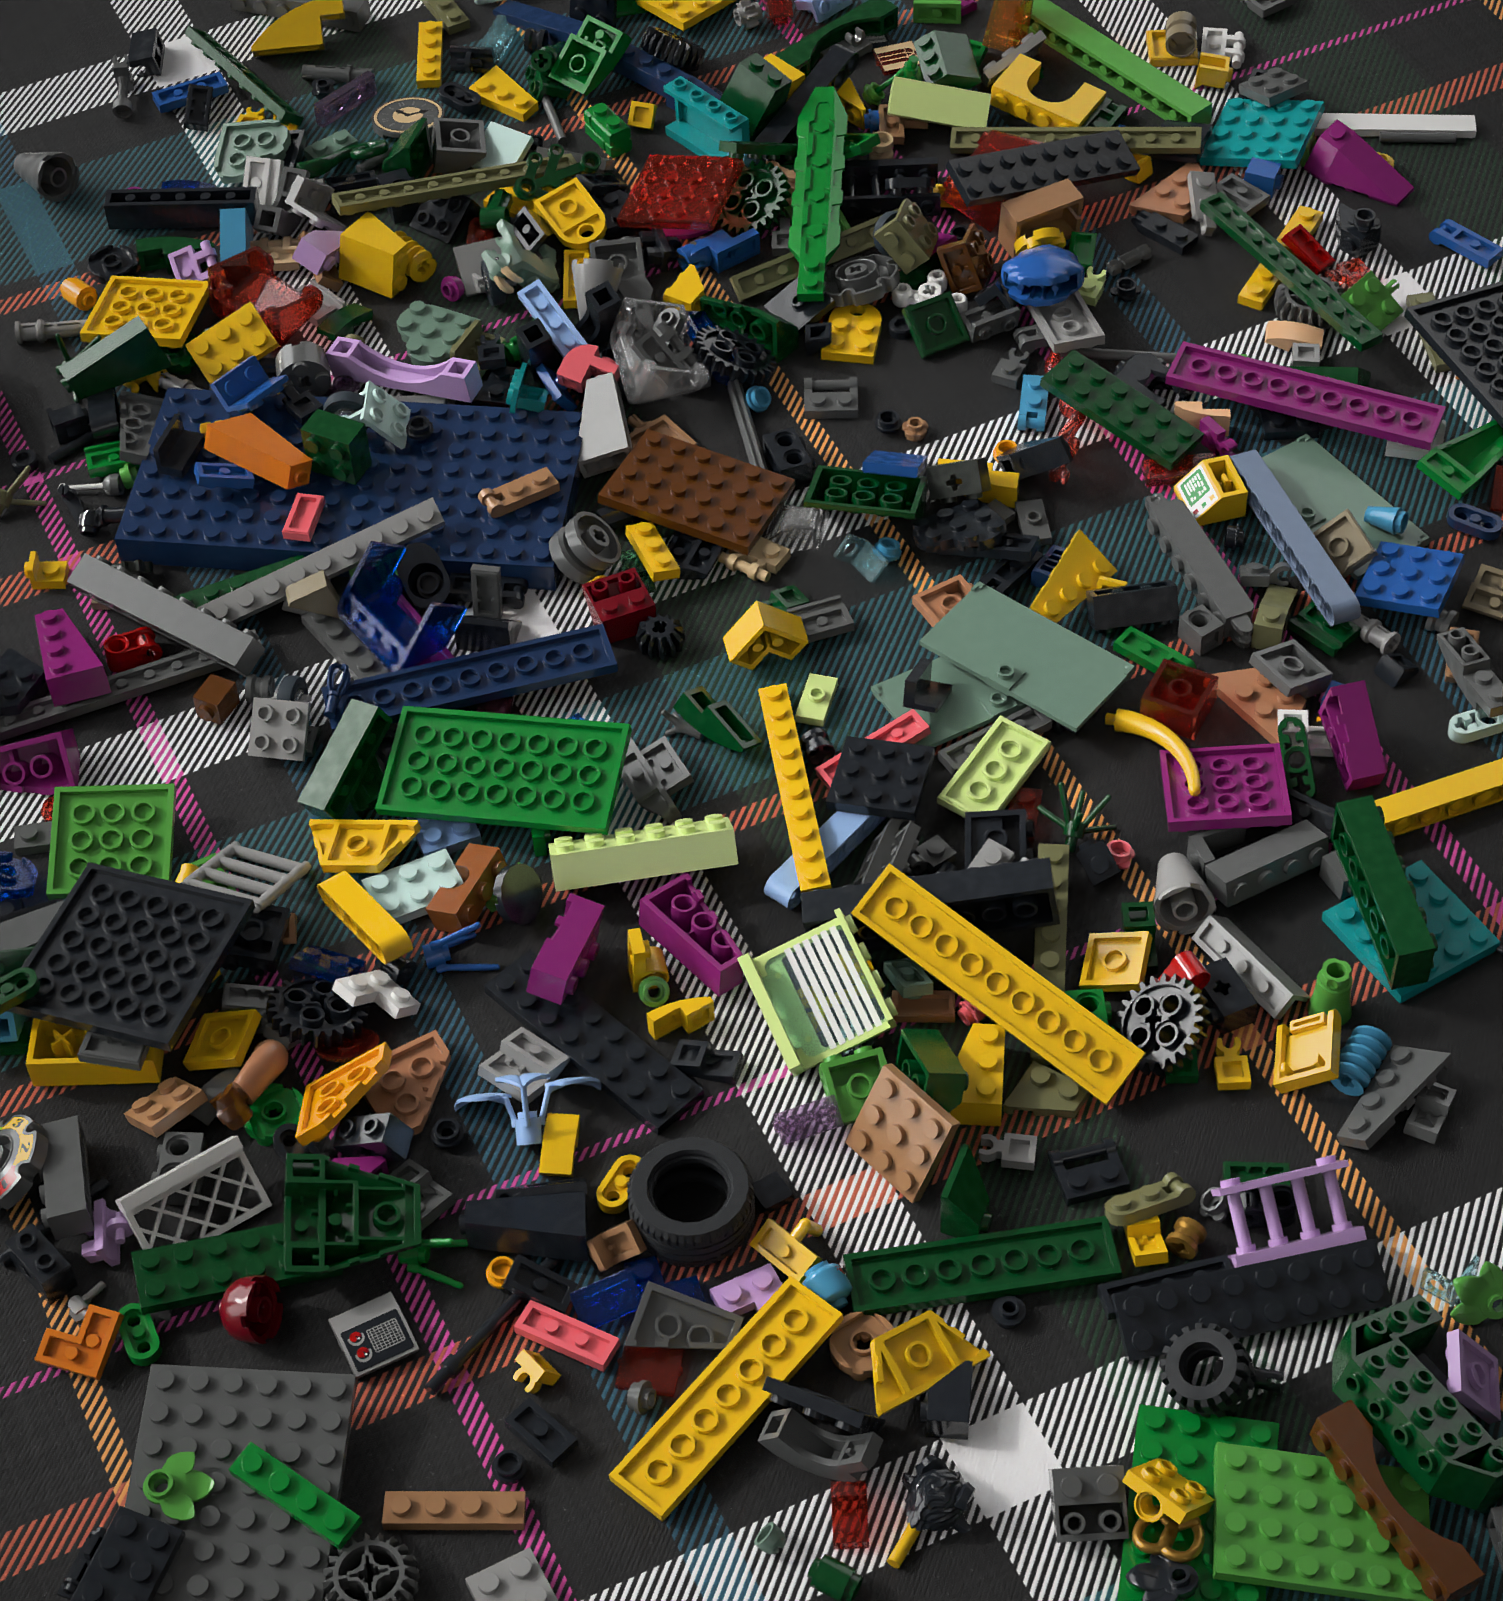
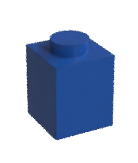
M1252 157L1245 171L1244 180L1269 194L1270 199H1272L1276 189L1280 190L1283 184L1284 175L1280 174L1282 164Z

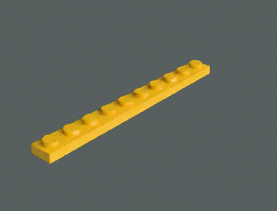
M787 684L760 688L758 692L800 891L803 893L816 889H831Z

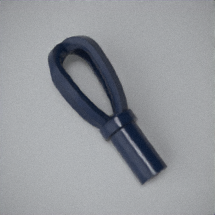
M334 663L328 669V693L324 716L329 719L335 718L338 703L350 684L349 666L345 663ZM342 670V679L337 690L334 691L335 677Z

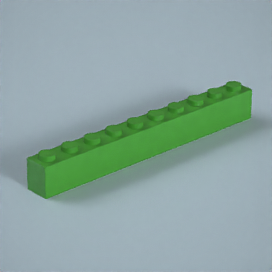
M1030 0L1019 7L1020 28L1028 33L1032 32L1034 35L1041 30L1047 37L1044 42L1045 44L1164 120L1202 124L1211 123L1213 103L1051 1Z

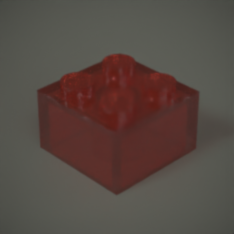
M1163 659L1141 697L1140 714L1157 720L1177 735L1195 740L1216 702L1219 677Z

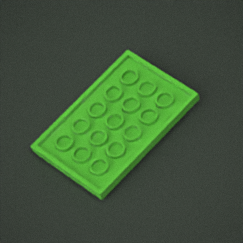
M1222 1442L1216 1443L1214 1448L1213 1579L1368 1601H1433L1426 1596L1420 1581L1414 1573L1402 1564L1399 1553L1390 1541L1381 1536L1377 1524L1369 1513L1358 1505L1355 1495L1348 1485L1337 1477L1333 1465L1327 1457ZM1377 1464L1383 1481L1393 1497L1408 1514L1430 1529L1429 1495L1404 1468Z

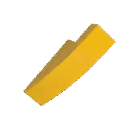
M313 0L289 11L271 24L251 46L253 56L325 50L322 21L345 19L343 0Z

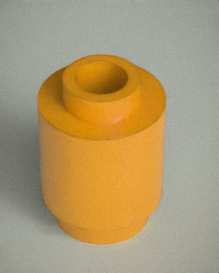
M67 278L60 287L63 298L82 311L91 309L97 301L98 294L96 289L79 278Z

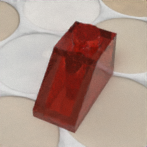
M762 0L768 23L774 22V26L788 24V20L793 18L791 0Z

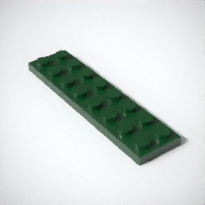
M1106 1216L843 1254L845 1273L852 1285L850 1298L853 1312H863V1315L874 1316V1313L886 1315L1120 1280L1122 1276L1113 1236Z

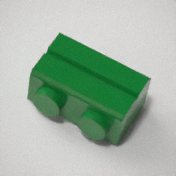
M605 103L596 104L584 111L585 133L606 151L611 158L618 157L632 149V140L630 139L631 128Z

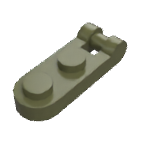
M1170 1172L1160 1182L1144 1185L1140 1189L1113 1196L1105 1203V1216L1111 1225H1131L1192 1203L1196 1197V1191L1188 1183H1184L1177 1173Z

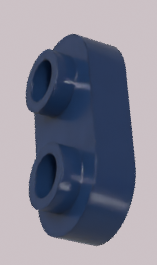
M1465 503L1454 504L1448 510L1447 523L1455 530L1483 540H1495L1501 535L1503 521L1496 514Z

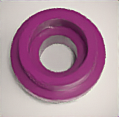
M456 276L444 277L441 282L443 296L451 302L459 300L465 290L463 282Z

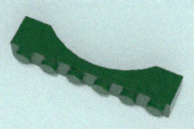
M868 0L775 56L803 72L806 79L821 59L820 52L845 40L847 32L854 35L856 33L855 28L859 27L865 32V37L881 36L898 27V7L888 0Z

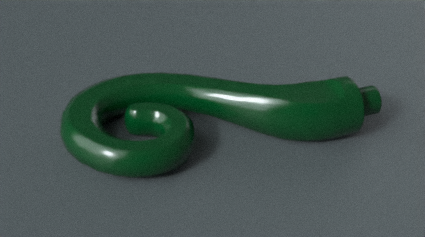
M385 140L358 143L306 162L297 163V168L308 170L310 172L309 179L329 172L337 164L348 158L365 160L382 155L388 151L389 145Z

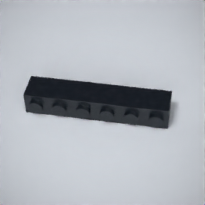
M257 187L107 190L104 210L109 230L220 227V209L235 208L246 209L253 227L260 200Z

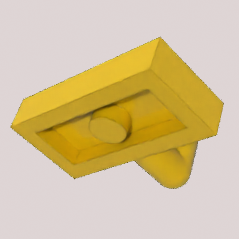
M768 1218L749 1245L788 1277L792 1276L803 1284V1281L806 1279L805 1272L818 1264L822 1259L801 1241L807 1233L814 1237L821 1236L823 1227L808 1218H803L793 1231L789 1233L776 1221Z

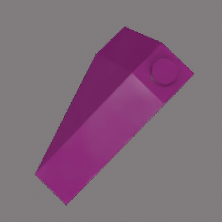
M1338 119L1319 136L1304 165L1305 171L1324 184L1330 186L1335 184L1344 187L1346 191L1352 193L1357 191L1368 195L1370 199L1398 207L1414 191V187L1355 131Z
M73 728L0 746V790L52 795L54 794L55 787L78 786L80 753Z

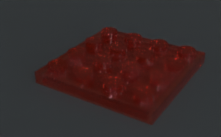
M649 155L617 217L618 226L713 230L743 170V159L706 155Z

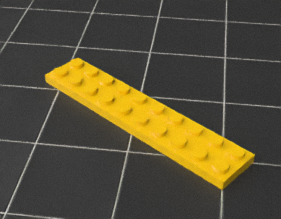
M890 863L851 912L852 916L1106 1106L1146 1055L1144 1051Z

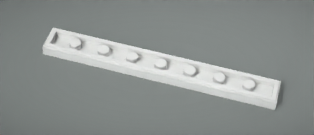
M1323 113L1314 131L1315 136H1320L1338 119L1359 136L1379 137L1380 132L1456 133V138H1475L1476 123L1475 115Z

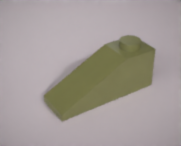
M1274 584L1269 585L1255 618L1251 648L1263 650L1283 643L1298 589Z

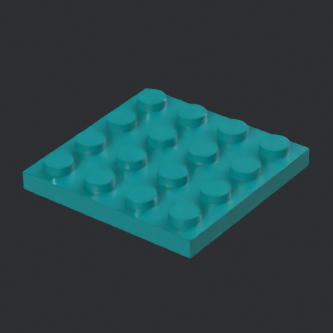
M1228 99L1212 130V135L1204 146V152L1199 160L1200 165L1248 167L1252 157L1281 163L1282 169H1297L1306 150V145L1325 110L1324 101L1287 99L1268 107L1252 99Z
M1422 860L1406 867L1405 875L1408 882L1412 881L1415 886L1416 902L1419 907L1424 908L1427 917L1426 926L1429 933H1434L1438 943V951L1434 953L1433 958L1434 968L1430 971L1428 982L1391 990L1354 896L1329 908L1322 914V921L1399 1003L1408 1000L1496 951V948L1501 943Z

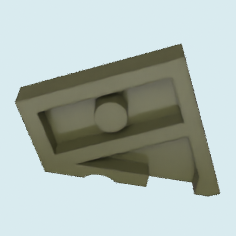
M1033 1061L1003 1104V1112L1013 1114L1014 1110L1033 1111V1116L1056 1115L1063 1118H1075L1090 1096V1093L1069 1077Z

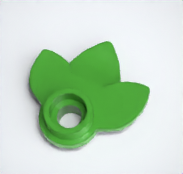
M1486 1261L1482 1265L1479 1276L1467 1275L1453 1279L1456 1294L1462 1302L1450 1313V1316L1455 1321L1465 1325H1477L1487 1318H1503V1271L1500 1267ZM1502 1300L1497 1307L1492 1308L1494 1301Z
M179 1452L170 1456L162 1469H156L149 1473L143 1483V1492L146 1498L153 1504L161 1505L164 1514L173 1520L188 1521L194 1519L195 1507L193 1502H199L207 1497L215 1487V1482L211 1477L203 1472L193 1470L195 1466L194 1452ZM162 1483L168 1484L165 1491L156 1492L158 1485Z

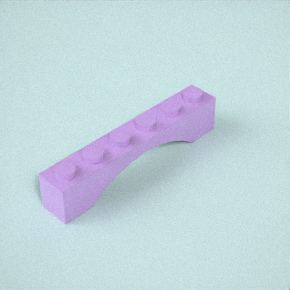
M339 336L325 353L334 378L366 383L370 380L377 386L469 403L473 401L483 386L477 363L472 360L452 357L446 362L437 365H411L384 356L361 340Z

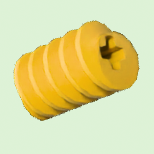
M395 231L394 233L407 243L408 263L405 274L416 282L428 280L437 267V262L432 258L430 251L419 245L410 236H407L404 231Z

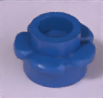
M869 109V113L864 114L865 129L870 128V133L879 130V110L871 111Z

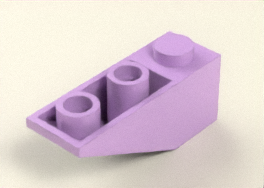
M313 230L301 238L292 259L316 276L325 270L329 271L334 264L339 263L340 234L344 231Z

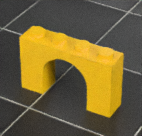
M1021 53L992 85L990 105L1038 127H1081L1106 96V91L1084 82L1078 91L1066 101L1047 102L1038 99L1030 91L1038 83L1042 63Z

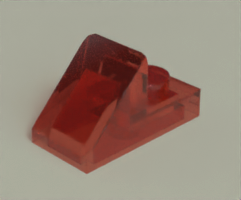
M859 1480L858 1482L831 1481L833 1549L869 1548L866 1480Z

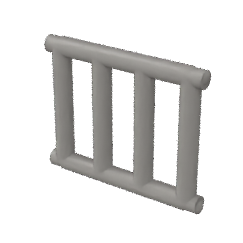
M234 841L186 877L181 883L253 899L256 907L253 912L259 913L311 870V864L308 861L300 863L243 847L239 842ZM234 856L248 861L256 862L259 864L284 870L289 873L285 874L264 867L256 866L253 864L232 859V857ZM222 868V869L230 870V871H233V872H237V873H240V874H244V875H247V876H251V877L258 878V879H261V880H265V881H268V882H272V883H275V884L272 886V885H269V884H265V883L258 882V881H255V880L247 879V878H244V877H240V876L233 875V874H230V873H226V872H223V871H219V870H216V869ZM204 879L210 880L213 882H217L220 884L259 894L261 896L255 897L252 895H248L245 893H241L238 891H234L231 889H227L202 881Z

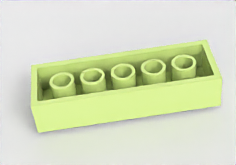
M711 814L705 816L703 821L693 822V819L685 818L676 820L675 825L663 826L662 823H651L645 825L643 830L633 831L631 827H624L614 830L615 834L609 835L587 833L584 835V838L572 840L571 836L555 838L554 843L548 844L555 890L558 892L737 865L739 863L734 828L728 817H723L722 814Z

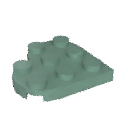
M274 119L223 123L214 158V168L222 183L243 182L246 156L283 160L291 144V135L288 128L282 125L279 120Z
M414 301L410 304V308L400 314L397 320V328L402 340L407 343L406 349L408 356L411 358V363L413 365L429 366L449 360L452 345L460 339L465 329L475 319L480 321L481 319L436 305L425 304L422 301Z

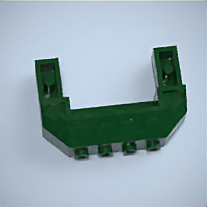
M1417 1295L1352 1322L1333 1354L1332 1391L1343 1403L1349 1400L1354 1402L1373 1427L1375 1438L1428 1495L1465 1506L1485 1515L1489 1514L1490 1509L1496 1505L1503 1494V1437L1494 1440L1482 1425L1470 1415L1413 1354V1352L1428 1346L1444 1318L1421 1295Z

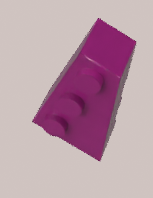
M1365 680L1330 687L1318 713L1345 790L1348 792L1379 785L1388 771L1386 758L1382 755Z
M572 893L569 894L566 900L564 917L558 915L555 921V926H558V929L551 939L546 938L531 967L526 990L530 994L559 1005L563 1003L568 994H574L579 981L578 977L584 978L589 967V960L594 961L600 949V943L596 941L604 905Z

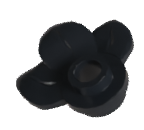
M1151 1554L1150 1563L1137 1564L1126 1574V1580L1130 1584L1145 1591L1142 1601L1186 1600L1195 1594L1199 1585V1577L1193 1567L1171 1561L1162 1554Z

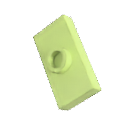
M809 674L795 714V722L824 727L838 686V678Z

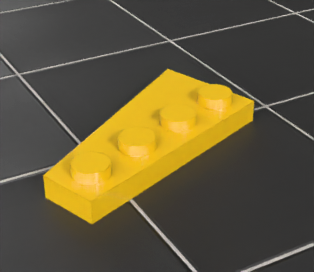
M1080 529L1074 534L1071 543L1061 555V559L1050 573L1047 582L1029 607V609L1055 623L1062 620L1087 598L1086 591L1096 590L1100 576L1111 578L1117 572L1116 568Z

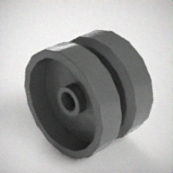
M583 511L577 513L568 521L566 526L561 527L553 534L549 540V551L560 571L576 583L584 584L594 577L601 576L604 570L609 569L619 560L621 545L612 528L602 518L593 513Z

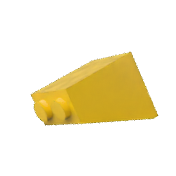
M366 212L340 234L339 278L391 299L405 288L407 284L405 273L408 263L407 243L372 213Z

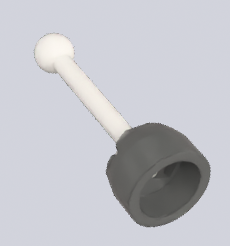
M120 474L108 475L102 483L69 486V488L75 490L104 489L108 495L113 496L124 494V484Z

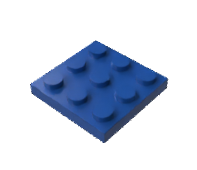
M1381 541L1376 550L1378 555L1372 558L1355 593L1361 606L1439 618L1465 563L1464 554Z

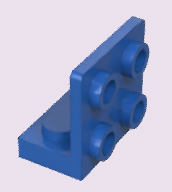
M254 355L248 357L211 383L210 386L226 412L238 411V413H241L248 408L250 411L258 408L264 403L262 400L267 395L274 396L284 389L283 384L289 378L287 375L269 378Z

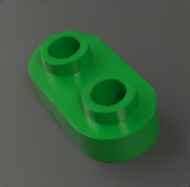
M140 1303L125 1305L119 1310L124 1315L119 1332L128 1357L135 1365H151L159 1359L162 1353V1346L150 1313L142 1315ZM140 1322L139 1325L131 1327L133 1323ZM144 1349H150L145 1353H140Z

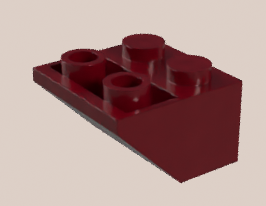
M635 567L582 584L593 624L604 625L610 644L635 636L639 622L646 621L647 615L653 618L656 617L655 603Z

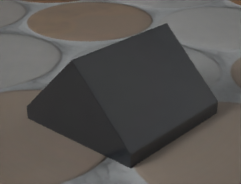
M475 615L453 616L452 620L456 648L476 652L515 644L522 625V621Z

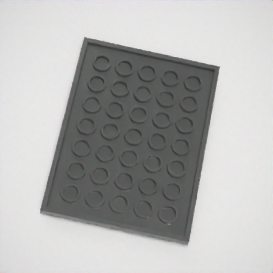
M151 1364L125 1508L182 1529L186 1534L153 1601H325L326 1594L322 1589V1582L327 1580L326 1576H324V1568L330 1567L329 1556H332L333 1545L232 1476L228 1469L247 1445L252 1442L340 1502L358 1383L356 1374ZM179 1452H194L195 1466L193 1470L207 1474L215 1482L214 1489L207 1497L199 1502H193L195 1518L188 1521H178L167 1517L161 1505L151 1503L143 1492V1483L148 1474L156 1469H162L167 1459ZM162 1483L158 1485L156 1492L165 1491L168 1484Z

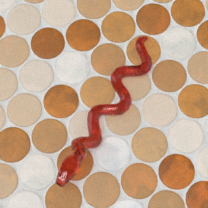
M1050 352L1045 362V374L1061 361L1059 353ZM1059 399L1060 411L1063 417L1069 420L1057 436L1063 435L1064 440L1068 442L1071 448V456L1073 458L1080 447V441L1074 435L1084 423L1086 416ZM1068 463L1050 469L1048 474L1049 480L1052 482L1061 480V484L1065 485L1070 478V471L1065 468Z

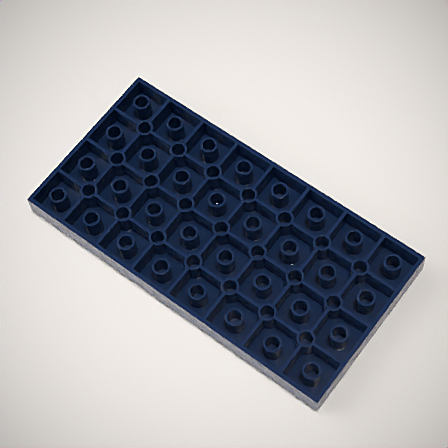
M168 388L148 443L151 445L148 458L141 462L115 536L120 562L143 560L152 561L154 565L252 571L297 555L306 557L433 497L446 525L404 544V548L416 542L424 543L434 548L449 578L451 572L471 574L470 569L473 564L501 567V576L526 579L529 583L528 589L556 591L560 570L553 561L549 551V540L553 534L561 527L566 526L568 521L573 518L582 478L579 468V457L583 439L579 436L582 412L554 410L535 412L516 408L515 414L509 413L510 408L399 401L411 409L410 419L419 415L427 417L433 424V434L421 441L413 440L407 436L406 446L401 450L369 427L366 432L372 465L356 485L311 471L309 484L288 490L254 473L253 489L243 488L236 490L229 487L210 489L198 486L194 474L195 462L234 463L207 451L204 446L184 478L158 473L153 448L174 414L181 415L184 430L200 433L201 423H214V421L252 413L305 454L300 431L303 426L286 411V406L282 402V399L286 397L284 394L267 395L262 399L264 403L252 411L248 408L238 413V411L226 412L213 390ZM314 396L324 407L328 397ZM342 408L337 412L342 416L351 415L356 411L348 412V408ZM544 467L549 469L560 485L559 492L497 518L491 517L487 511V506L482 505L478 500V494L481 490L497 488ZM297 493L321 495L325 498L324 508L310 542L283 539L282 530ZM393 556L392 559L396 565L397 558ZM384 560L382 561V563L386 569L388 576H390L391 573ZM371 566L376 578L380 579L375 566ZM348 570V571H346V572H344V573L338 575L337 577H351V576H350L349 570Z

